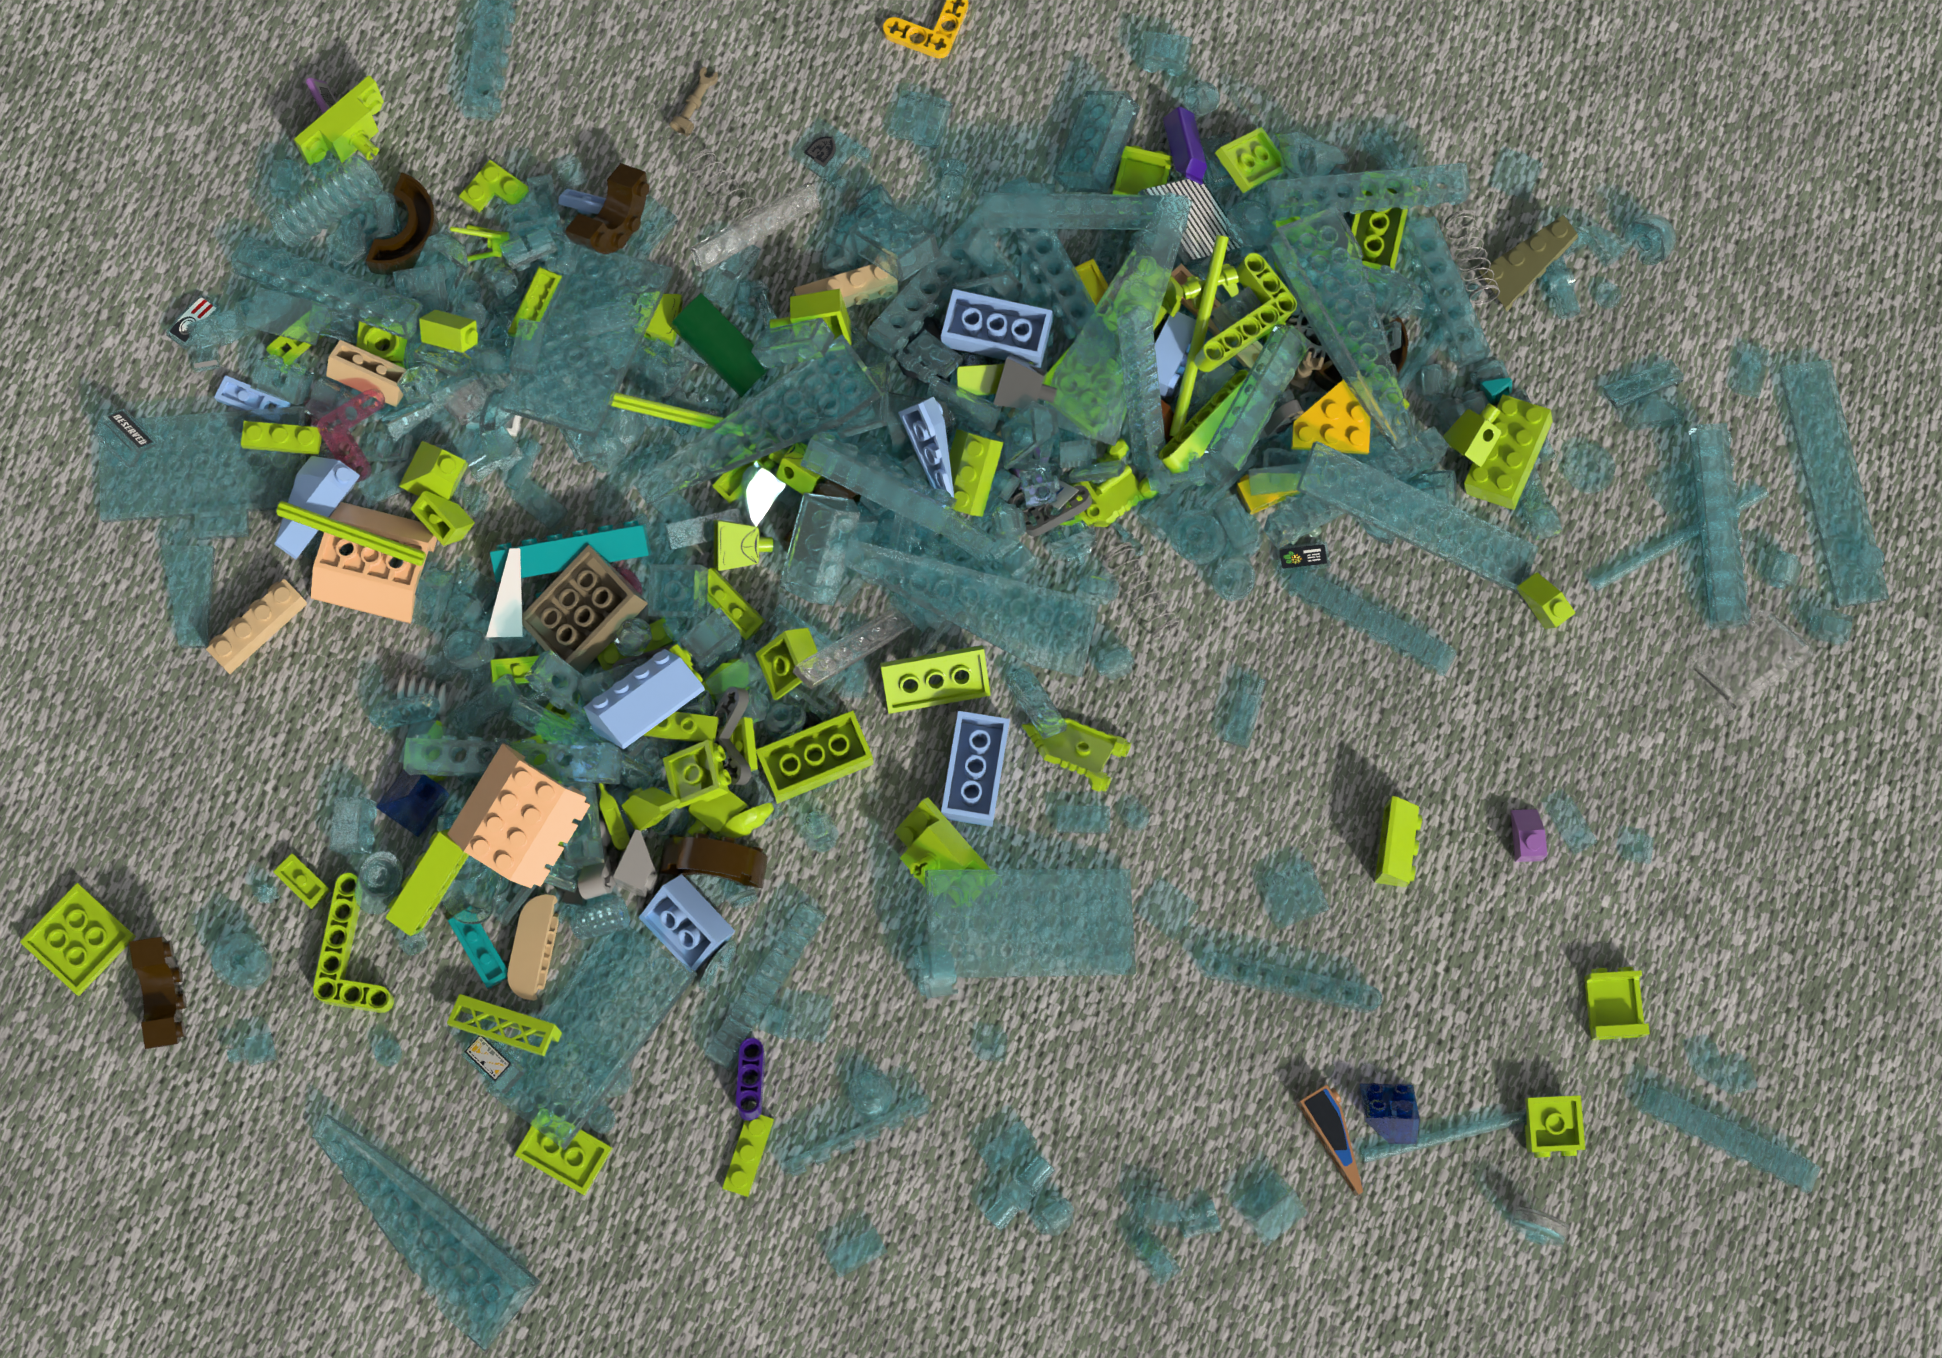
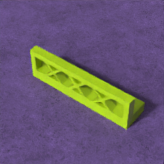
M459 994L447 1021V1024L451 1027L541 1056H545L551 1040L559 1042L562 1032L553 1023ZM461 1010L474 1017L464 1023L457 1021ZM484 1019L497 1023V1026L484 1030L480 1021ZM511 1027L520 1030L521 1034L508 1038L504 1029ZM533 1034L542 1037L543 1040L540 1047L530 1045L528 1036Z

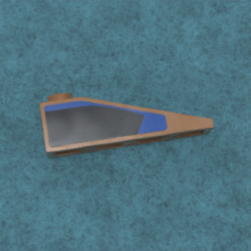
M1325 1085L1298 1102L1297 1105L1349 1188L1357 1196L1363 1192L1344 1114L1339 1104L1341 1098L1334 1088L1330 1089L1328 1085Z

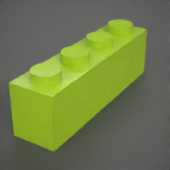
M450 828L433 834L428 842L430 845L426 853L419 856L415 862L417 868L414 873L406 877L401 885L404 889L399 896L397 895L393 898L388 906L390 911L385 918L409 936L422 931L469 857L447 835Z

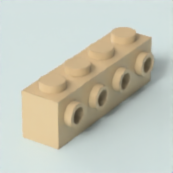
M888 259L795 287L794 294L797 296L840 288L847 308L853 305H863L870 300L880 297L886 298L898 292V281L892 263Z
M285 579L281 582H275L261 600H255L242 617L235 618L229 624V629L222 635L215 636L210 641L209 647L206 650L231 674L303 609L307 603Z

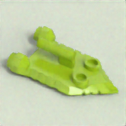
M1122 438L1114 439L1109 442L1107 452L1103 454L1102 458L1099 457L1095 463L1092 462L1089 464V467H1085L1083 472L1077 473L1068 480V485L1072 487L1077 485L1085 486L1092 497V504L1085 511L1060 525L1076 526V524H1079L1078 526H1083V524H1086V526L1107 527L1118 516L1121 517L1125 511L1128 512L1132 506L1135 507L1138 504L1137 502L1156 496L1161 487L1152 476L1150 478L1146 477L1140 482L1137 480L1129 465L1124 464L1121 460L1126 456V452L1129 451L1128 445ZM1081 495L1076 497L1078 502L1083 499ZM1067 501L1066 504H1067V506H1068V508H1069V507H1071V505H1070V503Z
M1070 718L1021 724L1022 729L1031 738L1032 743L1038 749L1043 760L1053 764H1060V767L1069 768L1068 770L1073 772L1077 771L1080 775L1085 774L1089 778L1088 782L1091 788L1098 792H1106L1111 782V777L1107 776L1108 773L1103 772L1104 765L1110 755L1126 757L1131 747V743L1127 742L1126 738L1112 734L1107 735L1105 734L1106 732L1097 731L1096 728L1079 724L1080 722Z

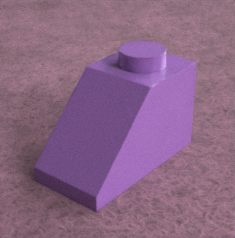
M1511 810L1515 862L1542 861L1547 856L1545 828L1538 810Z

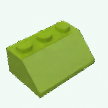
M956 429L949 454L955 502L944 505V507L968 515L983 517L1004 442Z
M1392 796L1384 806L1374 883L1406 888L1410 881H1414L1416 866L1412 865L1413 855L1417 856L1419 849V840H1415L1416 830L1421 829L1422 815L1418 814L1419 806L1399 797Z

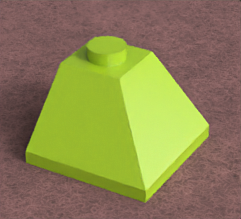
M422 441L399 487L419 497L422 492L428 491L451 500L469 464L467 461L439 447Z
M808 627L784 631L755 653L774 700L780 699L809 677L818 650Z

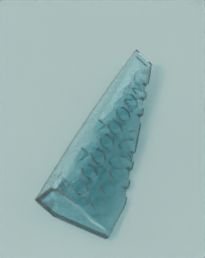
M1170 192L1166 194L1152 216L1150 223L1137 240L1133 250L1125 259L1121 269L1113 278L1087 323L1084 324L1080 334L1054 372L1050 386L1058 388L1054 403L1044 402L1039 421L1113 446L1116 445L1163 302L1193 200Z

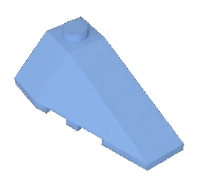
M933 396L898 413L941 507L955 502L945 421L942 416L943 411L941 405Z
M311 456L297 473L287 503L330 517L352 490L360 475L340 460ZM283 517L275 545L294 559H297L319 530Z

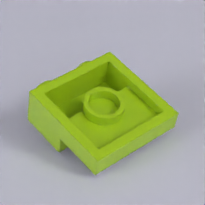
M705 740L663 758L670 793L672 796L679 798L681 802L676 808L680 809L699 800L708 802L729 793L728 785L731 784V776L723 767L722 761L726 759V755L720 745L710 740Z
M1581 1095L1525 1098L1527 1153L1534 1152V1158L1551 1157L1550 1152L1560 1151L1561 1156H1577V1150H1585Z

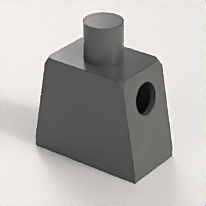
M1010 354L1006 358L994 405L1035 410L1040 399L1054 403L1058 388L1044 384L1047 376L1046 371Z

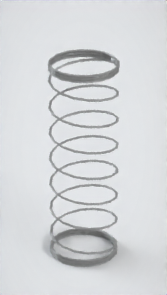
M705 149L696 154L687 166L688 171L691 173L697 172V168L690 170V167L694 161L706 154H710L705 161V164H708L712 156H715L713 151ZM714 160L713 163H710V164H709V165H711V164L714 165V163H721L722 166H723V163H722V162H715V160ZM722 167V171H721V172H718V173H720V175H721L722 172H729V171H723V167ZM737 186V189H736V190H733V191H731L730 193H732V192H734V191H735V193H736V191L739 190V189H738V186ZM716 187V188L712 191L711 197H715V196L718 195V194H716V195L712 196L713 192H714L718 187ZM745 194V197H744L743 199H741V200H743V201L741 202V204L744 202L745 199H747V198H746V194ZM725 195V196L719 201L718 206H722V205H719V204H720V202H721L727 195ZM752 205L751 208H748V209H747V210L750 209V211H749L748 213H750L751 210H752V208H754L753 205ZM760 213L759 215L752 218L743 227L741 233H743L745 237L752 236V232L745 234V232L748 231V227L754 221H758L759 218L766 216L765 220L759 226L763 228L768 221L767 214ZM739 214V215L735 218L734 224H737V223H735V221H736V219H737L741 214Z
M1470 210L1452 213L1444 222L1445 227L1453 230L1452 232L1466 227L1477 229L1475 215ZM1470 213L1473 215V217H1469L1472 219L1460 228L1454 229L1447 226V223L1456 219L1451 218L1458 214ZM1475 220V227L1469 226ZM1465 235V236H1463V237H1460V238H1455V239H1459V240H1457L1456 242H1458V241H1460V240H1462V239H1465V238H1478V239H1480L1479 237H1466L1467 235ZM1480 239L1483 243L1482 248H1480V251L1483 249L1484 242L1482 239ZM1469 246L1464 247V248H1461V249H1463V250L1459 251V252L1456 254L1455 258L1457 259V255H1458L1460 252H1462V251H1464V250H1467V249H1470V248H1468ZM1486 252V257H1485V258H1481V259H1484V260H1483L1480 264H1482L1485 260H1487V259H1486V258H1487V252ZM1479 276V277H1477V278L1470 279V280H1466V281L1474 280V281H1472V282L1469 283V284H1471V283H1473V282H1475V281L1483 280V279H1489V278L1478 279V278L1481 277V276ZM1493 280L1496 286L1487 284L1475 290H1468L1466 286L1465 289L1467 291H1472L1469 295V301L1472 304L1481 305L1496 299L1500 293L1497 282ZM1487 288L1498 289V292L1487 300H1471V297L1480 290Z
M1125 542L1109 551L1103 559L1105 562H1110L1113 560L1112 556L1118 553L1123 555L1128 550H1134L1133 555L1130 557L1131 559L1135 554V549L1131 548L1132 544L1130 542ZM1127 546L1124 550L1119 551V552L1113 554V553L1116 552L1117 550H1119V549H1121V548ZM1134 559V560H1130V561L1127 560V562H1125V563H1123V564L1117 566V567L1114 568L1111 572H1114V571L1118 570V569H1119L1118 567H1120V566H1122V565H1124V564H1126V563H1129V562H1131V561L1140 560L1141 563H1142V560H1141V559ZM1139 570V571H1136V572L1134 571L1133 573H1131V574H1129V575L1123 577L1122 579L1125 580L1124 578H1126V577H1128V576H1130V575H1132V574H1134V573L1140 572V571H1147V575H1148V572H1149V571H1148V570ZM1153 580L1144 581V582H1142V583L1140 582L1139 584H1137V585H1135V586L1129 588L1128 590H1126L1124 593H1128L1129 591L1132 590V588H1134V587H1136V586H1138V585H1140V584H1143V583H1145V582H1150V581H1153ZM1151 588L1145 595H1143V596H1141V597L1135 599L1133 602H1131V604L1137 602L1138 599H1140V598H1142V597H1144V596H1146V595H1149V594L1155 593V592H1160V591L1150 592V591L1152 590V588ZM1158 598L1151 606H1149V607L1143 609L1142 611H1140V612L1138 613V615L1141 614V613H1143L1146 609H1148V608H1150V607H1152V606H1154V605H1157V604H1160V603H1167V602H1159V603H1156V602L1159 600V598ZM1165 608L1159 615H1160V616H1163V615H1166V614H1174V613H1173V612H1169V613L1162 614V613L1166 610V608ZM1175 614L1170 621L1152 632L1151 637L1153 639L1160 637L1157 633L1165 627L1171 625L1168 628L1171 631L1179 624L1180 621L1174 619ZM1157 616V617L1151 619L1150 621L1146 622L1144 625L1149 624L1152 620H1154V619H1156V618H1158V617H1160V616Z

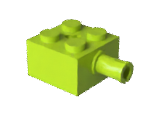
M840 288L791 296L790 317L770 319L769 321L772 335L794 331L803 353L852 345L851 321Z

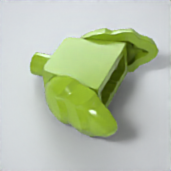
M729 790V793L708 802L699 800L687 805L690 816L696 820L687 833L691 837H693L694 833L706 834L707 831L717 838L721 836L729 838L744 837L749 835L753 829L763 825L773 812L774 807L772 803H765L750 809L745 802Z

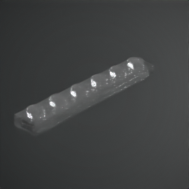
M809 182L803 184L690 247L696 270L700 272L708 270L820 207L814 184Z
M896 605L795 665L793 673L810 689H813L914 627L916 621L899 605Z

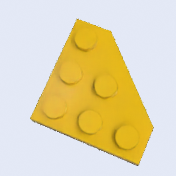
M1345 377L1296 419L1292 424L1291 449L1368 455L1372 378Z

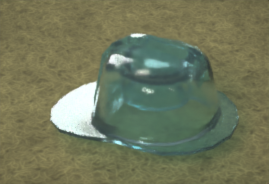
M379 851L367 857L361 866L355 886V899L358 906L368 914L378 915L386 912L390 902L397 896L403 873L402 864L397 856L390 852Z

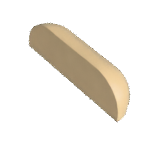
M554 895L534 897L526 903L519 916L507 977L512 991L523 999L537 1000L536 993L538 989L543 990L545 987L559 923V914H554V904L558 901Z

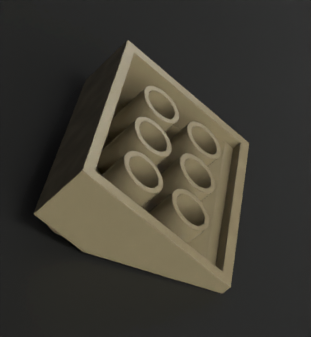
M588 545L522 614V625L563 671L578 677L640 613L648 602L592 546Z

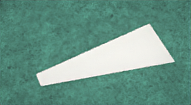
M520 548L509 549L486 637H523Z

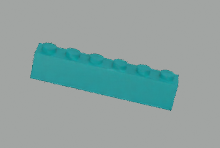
M638 520L623 522L624 527L616 529L613 528V524L597 527L598 532L588 533L587 529L572 531L573 536L563 538L562 533L547 536V541L537 542V538L522 540V545L512 547L511 542L496 545L497 550L490 552L496 583L501 582L509 549L520 548L521 578L564 571L588 545L592 546L608 563L649 556L651 550L646 523L639 524Z

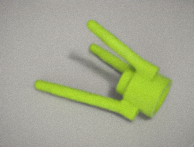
M467 225L466 228L453 226L449 228L452 232L488 238V248L493 250L458 258V263L489 257H502V252L509 251V232L495 231Z

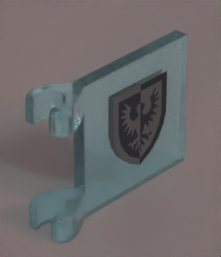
M822 119L814 125L790 154L792 158L828 182L840 193H844L848 186L846 179L837 175V173L854 154L865 164L872 160L871 151L868 148L857 144Z

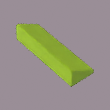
M1005 364L957 367L958 397L996 395Z

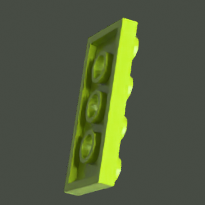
M983 645L880 663L888 714L991 696ZM959 670L968 672L967 677L963 680H957L954 678V675ZM937 674L943 677L942 681L938 684L928 682L929 678ZM908 679L917 681L916 686L912 689L904 688L903 683Z

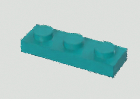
M471 907L447 920L487 989L508 978L507 967Z

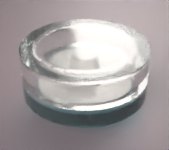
M1523 1206L1517 1207L1511 1224L1513 1230L1525 1235L1524 1238L1533 1243L1543 1246L1550 1244L1558 1247H1563L1570 1227L1569 1224L1551 1214Z

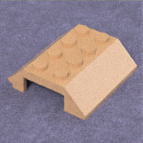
M502 743L447 835L465 853L508 880L532 888L534 884L541 886L551 871L545 865L554 866L564 849L559 842L568 843L578 826L573 819L581 821L591 804L585 801L587 797L583 792L573 786L567 788L524 761L525 756Z

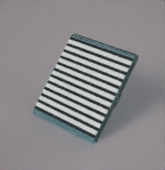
M1204 178L1202 179V185L1187 179L1169 182L1165 185L1147 188L1138 192V195L1184 265L1211 259L1216 235L1229 237L1225 255L1248 247V244Z

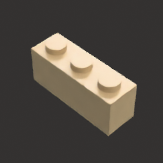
M340 340L329 355L326 376L397 407L408 389L410 371Z

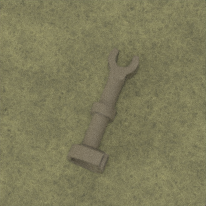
M706 67L701 68L699 84L694 93L688 96L686 100L687 105L681 115L674 116L670 122V127L674 131L687 137L694 129V124L689 119L695 109H699L702 103L701 99L706 90L718 81V72H715L710 78L705 77L707 73Z
M1306 352L1303 362L1286 373L1285 381L1287 385L1296 390L1303 391L1304 387L1309 383L1310 377L1308 376L1312 373V370L1321 369L1324 358H1314L1311 356L1312 352Z

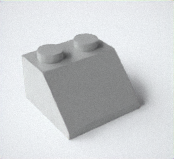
M635 829L613 875V879L618 887L647 899L649 893L654 894L659 880L656 879L657 872L642 833Z

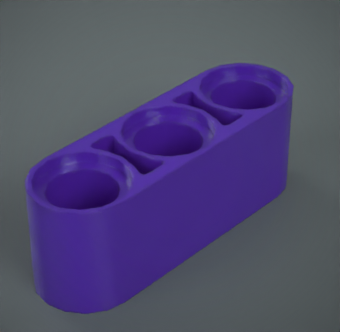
M747 1038L741 1043L739 1048L736 1106L740 1117L747 1121L757 1119L762 1112L765 1053L761 1041L756 1038ZM750 1049H757L759 1051V1054L754 1058H749L745 1055ZM748 1075L758 1077L757 1081L753 1084L745 1083L744 1079ZM747 1101H754L756 1103L752 1110H744L742 1108V1105Z

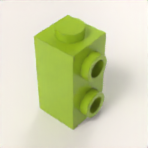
M433 310L419 318L421 342L461 353L478 344L476 320L439 310Z

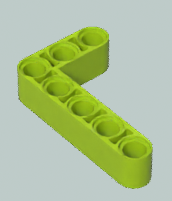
M1257 253L1248 254L1236 268L1239 282L1259 308L1209 340L1195 355L1194 361L1196 367L1203 372L1213 371L1280 326L1296 310L1297 301L1265 259Z
M344 873L337 878L313 985V993L318 1000L328 1005L385 1013L394 1004V997L389 990L379 985L345 980L364 885L355 874ZM349 881H355V889L352 892L346 893L344 891L345 884ZM343 907H350L349 916L340 919L339 911ZM338 933H344V941L339 945H334V936ZM338 959V968L328 971L327 965L329 961ZM327 985H333V993L329 997H323V988ZM353 989H359V998L356 1001L350 1002L348 1000L349 992ZM380 993H385V1003L376 1006L374 1004L375 997Z

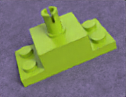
M370 75L294 138L303 160L309 166L314 162L322 161L328 150L341 163L357 150L367 160L373 159L370 153L374 156L378 154L379 148L369 139L379 132L372 115L380 111L384 101L376 81Z
M928 797L922 800L894 831L908 848L900 859L909 868L911 875L914 874L913 877L918 879L933 897L946 891L961 910L966 909L997 877Z

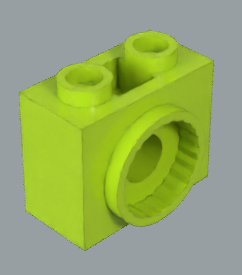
M369 318L367 321L359 320L356 347L400 367L410 369L414 331L411 324L404 320L397 319L392 322H382V320L377 318ZM382 345H390V347L387 350L379 351V348Z

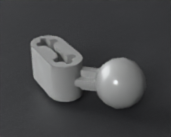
M601 817L590 818L580 828V839L588 849H591L592 860L585 862L578 878L579 892L584 899L611 893L616 883L613 875L618 867L614 856H607L606 847L610 844L612 838L605 819Z

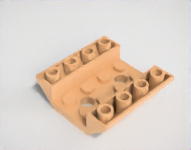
M341 502L329 517L424 551L426 557L428 551L434 552L437 538L422 522ZM324 532L313 565L311 599L411 624L418 602L415 592L425 561L422 566L403 561L402 566L399 568H392L390 561L394 558L393 556ZM345 544H351L354 546L353 552L347 556L341 555V547Z

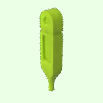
M599 783L598 785L601 790L600 808L612 841L617 850L625 851L630 838L613 796L605 790L603 783Z

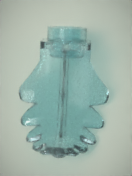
M679 390L668 400L654 401L724 418V413L728 411L727 406L723 405L722 400L718 402L717 397H713L710 401L709 394L704 395L700 401L698 392H693L687 399L685 392ZM638 413L639 421L646 427L669 426L680 435H686L690 426L695 432H701V427Z

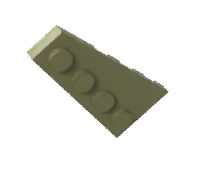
M1562 215L1491 262L1490 270L1481 269L1479 273L1483 275L1481 276L1482 278H1489L1484 279L1486 284L1496 286L1493 280L1497 282L1500 290L1497 299L1507 312L1513 306L1512 303L1519 296L1522 297L1529 289L1528 287L1537 277L1540 278L1546 272V268L1578 238V234L1567 218Z

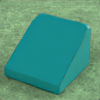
M1509 377L1484 381L1480 383V393L1491 405H1496L1500 402L1503 394L1508 396L1512 393V379Z

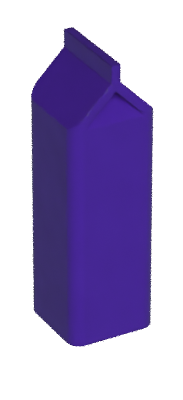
M1177 107L1163 118L1175 171L1183 174L1186 178L1202 185L1207 164L1194 113L1182 107Z

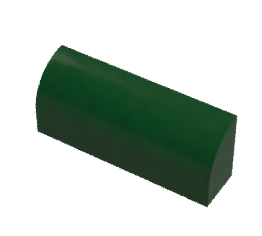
M702 293L690 302L669 325L741 398L773 366Z

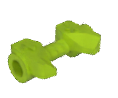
M1224 264L1222 265L1218 286L1221 285L1229 296L1233 298L1239 292L1236 284L1239 282L1238 275L1234 266ZM1190 276L1187 278V282L1181 285L1184 289L1183 297L1185 300L1190 298L1193 307L1199 309L1206 279L1201 281L1199 277L1194 278V276Z

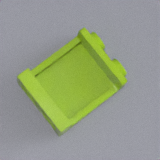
M1136 145L1124 146L1110 209L1158 219L1160 209L1147 188H1150L1160 205H1162L1152 187H1155L1163 199L1157 186H1160L1165 193L1162 185L1166 186L1172 156L1162 151H1147Z
M1634 967L1617 968L1618 972H1608L1607 968L1592 969L1591 973L1584 977L1591 1040L1639 1038L1650 1034L1649 1024H1644L1639 978L1642 976L1641 970L1634 971Z

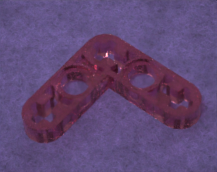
M373 388L357 395L322 417L318 422V431L335 459L340 460L353 471L356 469V466L363 467L357 483L370 477L371 466L349 429L384 407V394L380 390ZM375 396L377 398V401L374 402L375 405H369L364 409L361 406L370 397ZM349 406L357 410L358 416L355 421L349 420L346 417L345 411ZM340 419L342 423L336 425L333 430L328 431L326 429L329 425L328 422L331 423ZM342 441L350 445L351 451L349 455L340 453L339 444ZM356 455L357 459L353 460L350 463L346 462V460L353 458Z

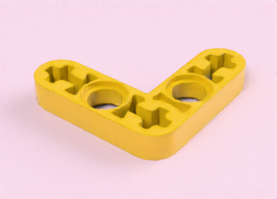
M946 0L934 30L897 17H891L883 24V34L887 40L934 58H944L949 54L966 16L968 0ZM957 1H961V6L957 8L955 16L952 14L953 3L956 4ZM945 21H951L955 24V28L951 31H946L942 28V24ZM896 25L898 26V31H895L894 34L890 33V28ZM905 29H908L906 32V38L904 39L903 33H905ZM918 33L924 39L920 43H913L910 40L911 35ZM928 37H930L931 43H928V47H926ZM942 42L944 48L941 47L940 50H936L935 45Z

